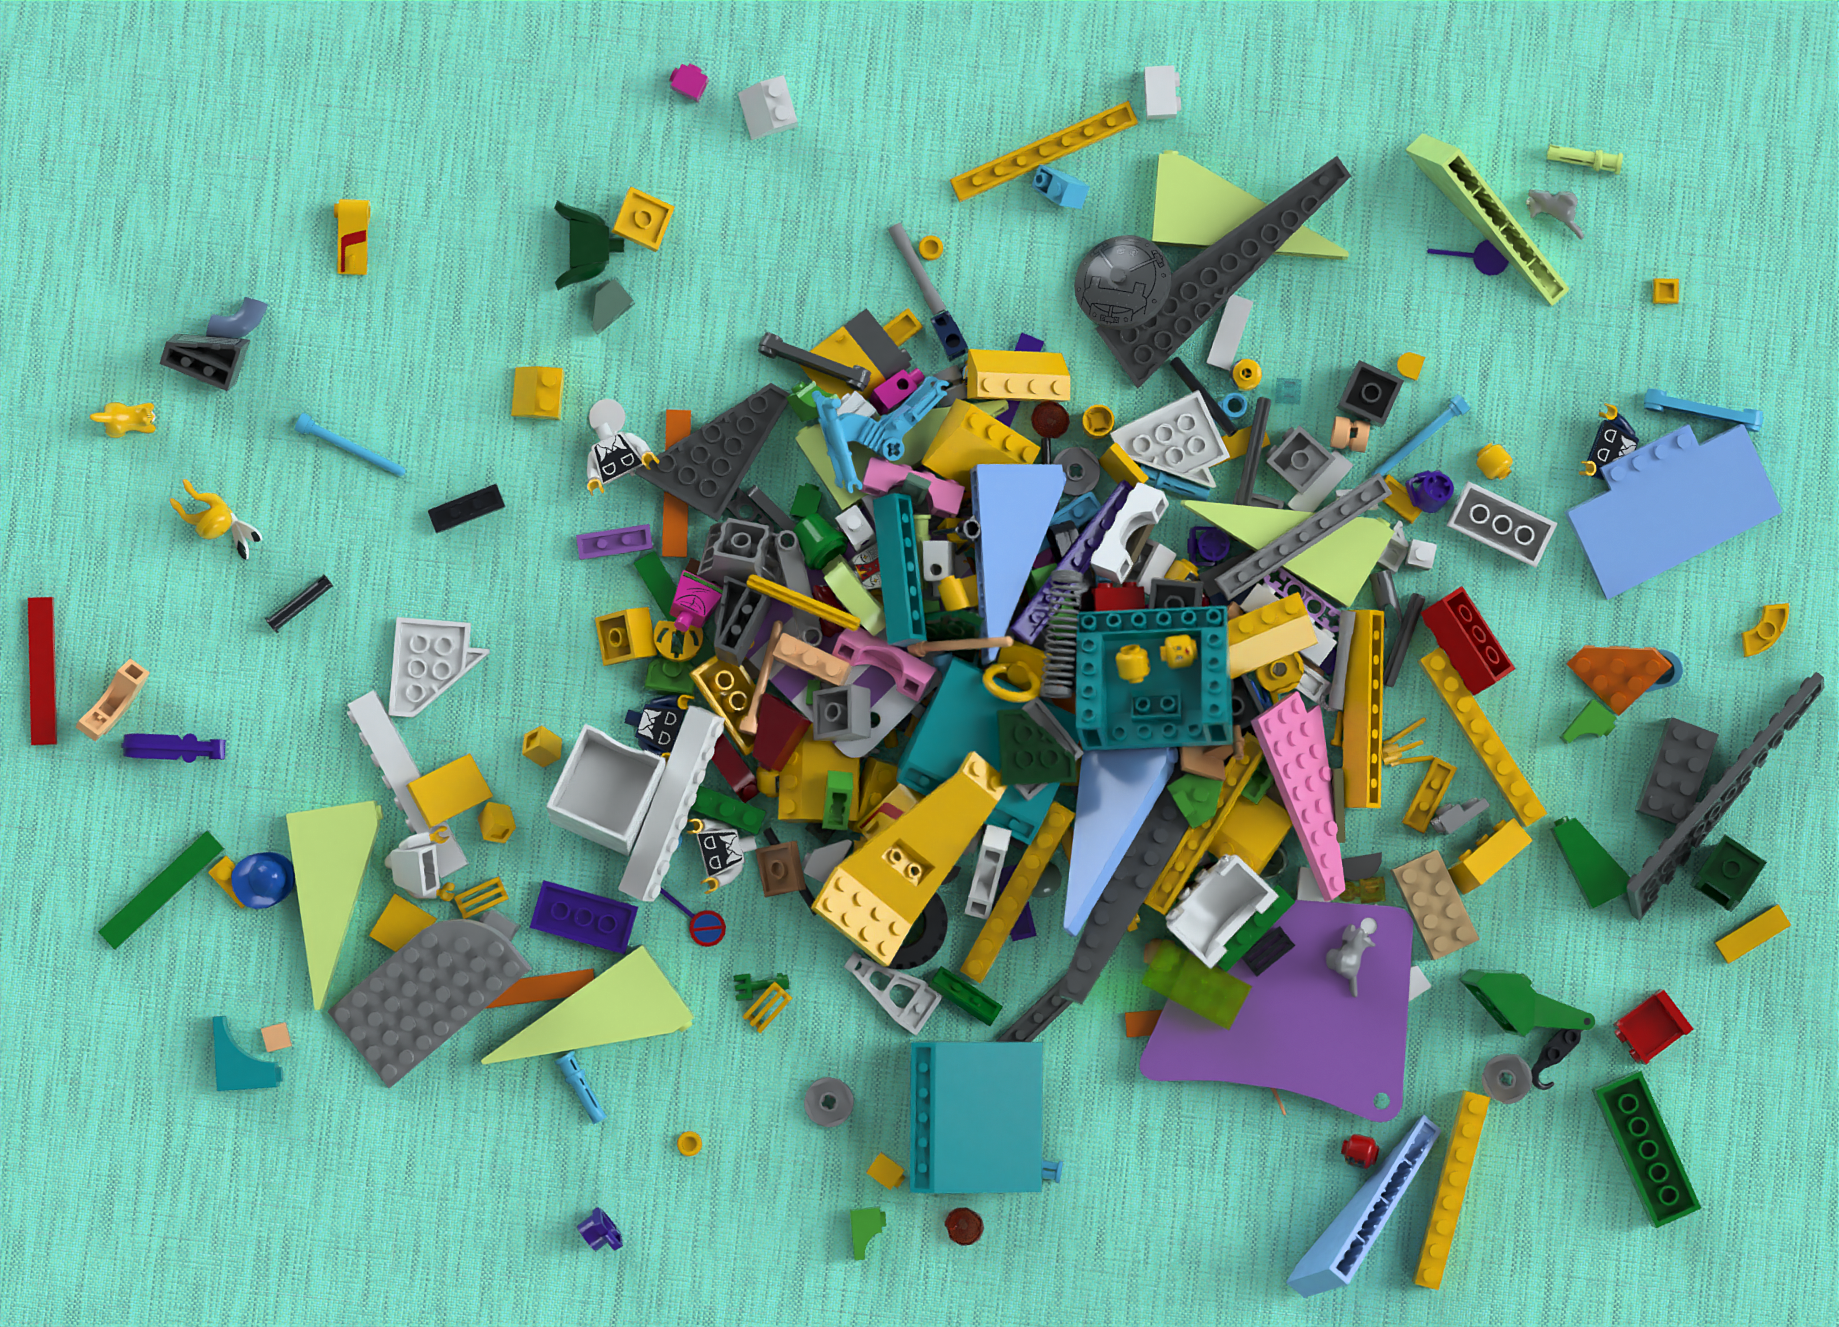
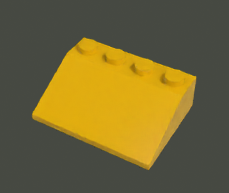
M956 398L921 464L945 479L957 481L960 486L965 487L964 490L966 492H971L970 469L975 465L1033 464L1041 447L973 404Z
M811 723L783 770L779 772L778 820L787 823L822 822L825 787L829 770L853 773V794L848 822L858 821L860 757L851 758L844 755L831 741L813 740V723Z
M1240 794L1206 850L1219 859L1225 854L1229 856L1237 855L1259 876L1292 828L1293 823L1287 809L1266 794L1257 805Z

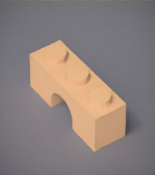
M782 633L772 653L776 661L793 669L806 671L817 677L821 682L832 687L844 686L852 670L850 663L786 633Z

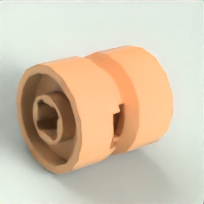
M1336 416L1330 447L1345 449L1346 446H1349L1351 451L1365 453L1370 422L1356 419L1353 423L1350 418ZM1350 431L1355 432V438H1349Z

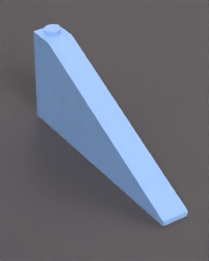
M977 464L970 469L972 511L981 527V532L977 537L978 542L975 543L979 616L985 618L980 638L1004 637L1066 484V474L1062 470V465ZM999 647L981 648L982 664L992 662L996 657Z
M1176 747L1083 750L1063 929L1071 937H1076L1171 777L1174 771V763L1178 760V750Z
M1422 1115L1298 1262L1286 1281L1290 1287L1303 1298L1349 1284L1442 1130L1425 1115Z

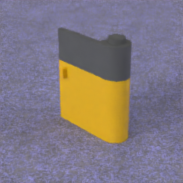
M866 308L809 351L851 368L854 365H858L871 372L870 381L863 392L850 388L843 380L800 364L799 366L811 381H815L818 387L827 393H836L840 400L845 394L849 393L851 395L854 391H857L865 400H868L874 389L904 369L906 371L910 368L911 364L909 361L912 360V357L904 347L901 350L897 347Z

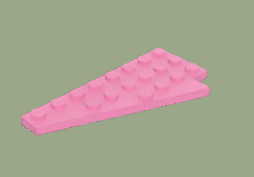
M1296 691L1289 693L1254 718L1251 724L1324 901H1330L1346 890L1340 845L1336 839L1338 827L1334 817L1331 786L1332 770L1328 764L1320 705H1315L1306 710L1299 692Z

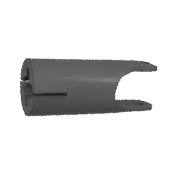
M1385 570L1370 574L1369 578L1378 610L1385 611V607L1391 604L1396 610L1400 624H1402V613L1391 571ZM1384 615V628H1387V622Z

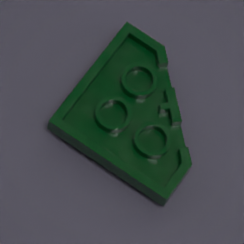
M962 609L924 614L927 641L980 638L985 618L980 617L975 612H967ZM977 649L946 650L944 652H952V655L973 663Z
M1024 709L996 711L1001 786L1076 782L1075 756L1062 747L1048 731L1037 724Z

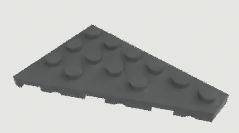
M769 383L757 393L752 394L743 402L730 408L693 434L657 455L659 464L652 460L649 462L650 470L643 465L636 469L635 474L718 522L788 404L786 397L790 393Z

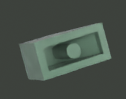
M615 278L612 281L609 279L605 280L597 288L599 292L596 293L593 320V330L597 335L635 304L634 300Z

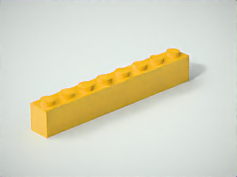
M1346 610L1356 612L1347 664L1344 717L1342 721L1344 726L1342 743L1344 808H1381L1384 611Z
M1439 647L1417 661L1522 827H1527L1548 814L1476 700L1465 687L1460 675L1452 667L1444 650Z
M1466 1090L1462 1091L1412 1277L1414 1284L1435 1290L1440 1288L1490 1097Z

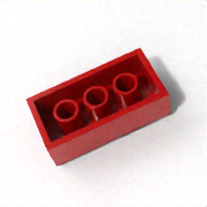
M1463 586L1420 613L1424 624L1431 629L1436 637L1437 644L1445 651L1452 667L1458 671L1465 687L1471 691L1473 696L1495 684L1516 669Z

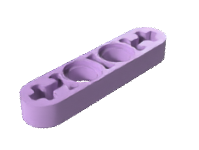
M1279 567L1272 572L1278 571L1280 573L1278 577L1282 581H1285L1286 577L1290 579V582L1284 586L1283 591L1278 589L1281 586L1279 582L1271 583L1269 581L1271 578L1269 575L1263 578L1264 583L1272 587L1282 598L1288 596L1287 589L1290 585L1299 586L1301 589L1300 597L1308 615L1322 628L1324 627L1332 633L1338 632L1339 626L1331 628L1328 626L1330 621L1327 618L1323 617L1322 621H1320L1318 617L1324 613L1327 607L1330 611L1326 614L1330 617L1337 615L1339 617L1337 622L1340 623L1341 612L1283 568ZM1310 600H1317L1320 603L1321 609L1318 613L1312 614L1308 611L1307 604Z

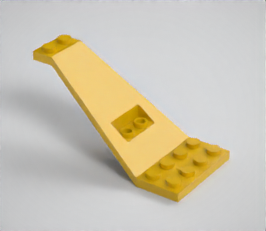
M975 752L968 753L955 775L837 865L811 909L883 967L889 966L917 917L1000 800L1008 786H1001L1000 773ZM893 853L896 855V860L893 859ZM911 868L914 870V875L911 874Z

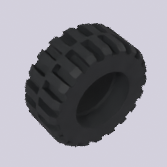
M937 892L934 893L922 910L924 928L920 937L909 945L900 946L889 966L885 967L895 970L918 967L930 960L941 948L947 933L948 918L945 905ZM864 952L870 959H872L875 963L879 964L876 960H874L871 956Z

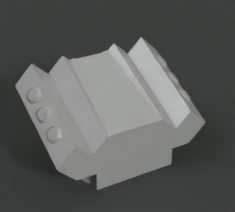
M728 518L724 523L718 522L710 526L697 576L708 582L715 581L721 587H724L725 576L747 584V580L752 574L778 584L781 574V566L775 547V538L778 534L771 533L767 525ZM781 536V545L788 548L789 542Z

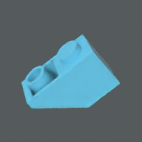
M1039 164L1031 186L1058 205L1082 209L1090 186L1076 177Z

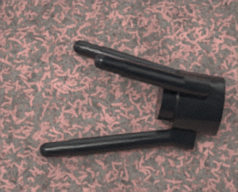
M958 512L956 517L963 520L957 524V527L932 532L933 535L957 533L961 539L967 540L955 552L956 555H960L972 543H977V537L981 532L980 524L976 520L975 515L968 516Z

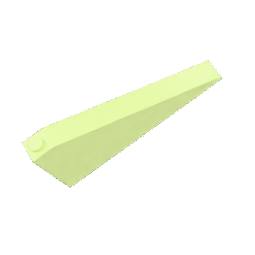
M1422 133L1405 149L1426 176L1551 306L1570 290L1459 148Z
M1165 150L1164 154L1159 153L1151 242L1155 245L1207 249L1268 204L1186 156L1178 155V151ZM1301 225L1273 253L1274 255L1347 260L1349 256L1348 251L1304 225Z
M1006 399L973 404L993 418L1009 409ZM951 407L931 409L902 437V443L904 444V454L902 457L895 461L889 460V463L895 465L905 464L912 467L913 471L923 465L921 462ZM876 416L873 420L878 422L881 416ZM820 424L802 428L797 433L798 436L795 437L796 443L841 511L845 512L854 505H861L862 498L868 495L867 493L859 491L855 484L852 485L853 493L848 492L845 489L844 479L842 480L843 488L835 485L836 476L830 456L827 455L828 449ZM852 441L848 445V449L852 452L851 458L857 478L862 482L867 462L871 457L875 458L878 455L872 449L865 447L857 441Z
M1182 500L1180 503L1181 506L1255 552L1315 514L1313 512ZM1356 517L1282 565L1281 568L1343 607H1350L1395 531L1389 528L1391 525L1389 522L1380 517L1377 520L1374 518Z
M375 800L286 814L315 1010L323 1009L380 829V820L384 819L382 805H377Z
M643 944L480 1061L484 1065L673 1033L678 1029L682 1033L693 1025L691 1020L695 1016Z

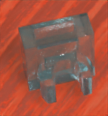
M1277 378L1275 403L1300 405L1302 379Z

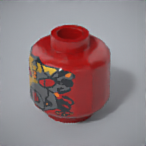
M1353 1134L1349 1141L1344 1140L1341 1154L1345 1155V1162L1348 1165L1368 1169L1371 1165L1376 1164L1379 1146L1376 1145V1141L1371 1137Z

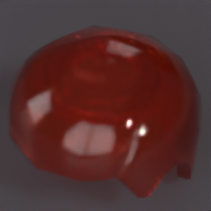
M1054 401L1041 402L1033 409L1030 417L1032 428L1040 436L1046 438H1059L1067 432L1070 424L1069 414L1066 409Z
M967 1207L956 1208L951 1211L944 1224L948 1230L949 1238L961 1246L973 1245L980 1240L984 1231V1223L979 1213Z

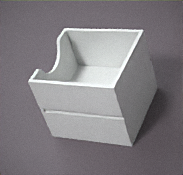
M585 724L546 806L550 822L630 857L666 767L665 758L646 750L641 751L628 747L612 739L603 731Z

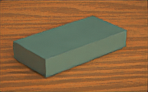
M908 472L899 494L910 495L913 503L922 505L931 481Z

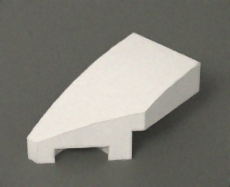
M1400 520L1397 521L1392 529L1395 532L1376 562L1383 569L1390 570L1393 575L1400 567L1408 553L1407 548L1409 547L1403 533V524Z

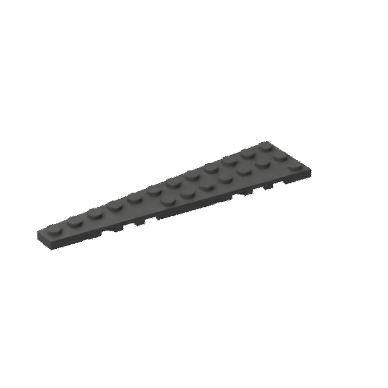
M1338 156L1332 158L1171 274L1172 281L1168 298L1159 312L1142 325L1125 330H1112L1101 326L1095 328L1137 388L1351 177Z
M1815 672L1811 678L1807 677L1802 682L1799 692L1787 699L1784 709L1772 716L1769 726L1764 731L1761 730L1756 734L1753 740L1754 743L1748 749L1745 748L1741 751L1737 759L1738 761L1733 767L1729 766L1724 771L1717 785L1713 784L1708 789L1704 800L1701 803L1697 802L1692 807L1689 817L1677 824L1674 830L1675 833L1669 839L1665 838L1658 848L1659 851L1653 857L1650 856L1646 859L1643 869L1639 874H1634L1628 880L1626 888L1631 913L1634 918L1639 921L1643 918L1658 899L1657 893L1663 884L1669 885L1674 879L1673 875L1678 865L1684 866L1691 855L1690 849L1700 846L1750 783V776L1755 767L1761 768L1765 764L1770 748L1776 749L1780 745L1785 729L1787 731L1792 730L1801 716L1825 688L1822 675Z
M1176 747L1178 750V760L1174 763V771L1089 915L1060 989L1059 997L1080 1005L1084 1003L1100 973L1105 968L1112 953L1120 943L1124 933L1132 923L1142 903H1144L1190 825L1167 786L1186 774L1197 775L1182 770L1179 747ZM1230 754L1224 760V767L1226 766L1232 754Z

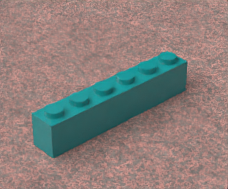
M892 493L873 500V514L875 518L888 645L906 647L927 641L912 500L910 495Z

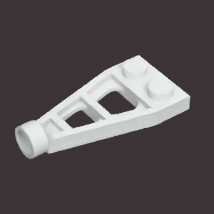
M855 951L844 965V968L860 980L898 1024L916 1036L943 998L942 995L928 987L929 984L925 981L897 970L883 967L873 961L862 958ZM861 961L862 967L856 970L855 967ZM874 971H879L890 977V983L884 991L878 990L870 982L869 978ZM896 984L905 985L914 991L913 997L904 1008L897 1007L890 998V990Z

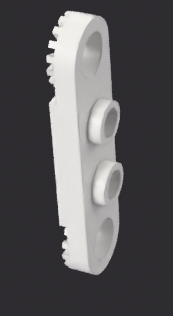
M1279 662L1273 666V672L1277 675L1284 673V663ZM1303 663L1304 672L1299 684L1295 688L1325 710L1337 711L1338 709L1328 708V704L1325 702L1326 695L1330 693L1332 683Z

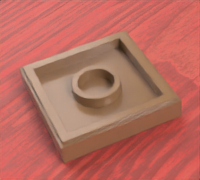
M797 840L755 849L764 897L806 889Z

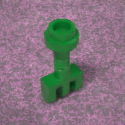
M750 973L733 976L735 982L744 981V984L734 986L735 991H745V994L735 995L736 1001L753 999V991L768 989L774 981L783 990L789 989L788 974L777 973V978L760 981H752Z

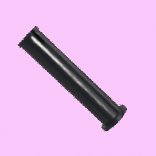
M323 574L269 619L266 617L265 620L276 633H279L278 630L331 587H334L333 584Z

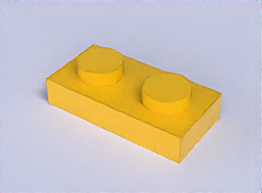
M225 856L208 873L240 908H244L245 905L239 901L232 888V872L236 864L228 856Z

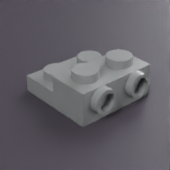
M1299 425L1296 429L1291 427L1282 436L1285 441L1279 448L1274 445L1265 455L1268 458L1265 464L1303 495L1336 458Z
M1472 797L1462 804L1461 807L1459 804H1445L1435 811L1437 816L1430 823L1438 834L1449 835L1490 805L1485 798L1477 799V797Z

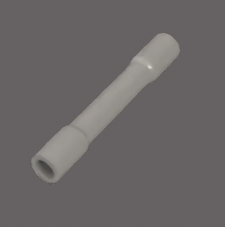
M897 223L893 225L888 231L921 288L931 312L935 316L945 311L946 307L911 246V241L902 224Z
M1341 610L1333 683L1330 688L1328 708L1343 710L1347 664L1356 616L1354 611Z

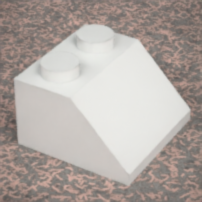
M784 75L761 81L738 93L751 140L798 127V121Z
M1147 539L1126 582H1137V587L1144 586V594L1150 596L1151 578H1164L1177 554L1162 544Z

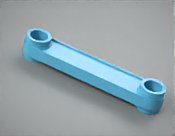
M1648 389L1645 394L1644 409L1663 412L1664 409L1735 424H1744L1746 430L1751 432H1760L1764 417L1763 412L1759 410L1745 408L1741 412L1666 396L1667 392L1658 389Z

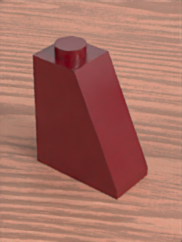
M765 693L762 697L752 756L759 760L758 765L769 772L772 769L781 772L812 721L776 696Z

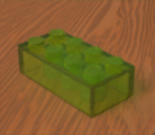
M1165 939L1161 940L1139 983L1227 1030H1230L1252 988L1251 985L1215 966L1210 969L1200 958Z

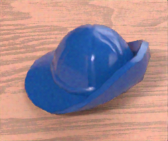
M274 852L249 855L240 861L232 872V888L235 895L242 904L254 909L269 908L281 902L292 892L295 884L293 864L285 856Z

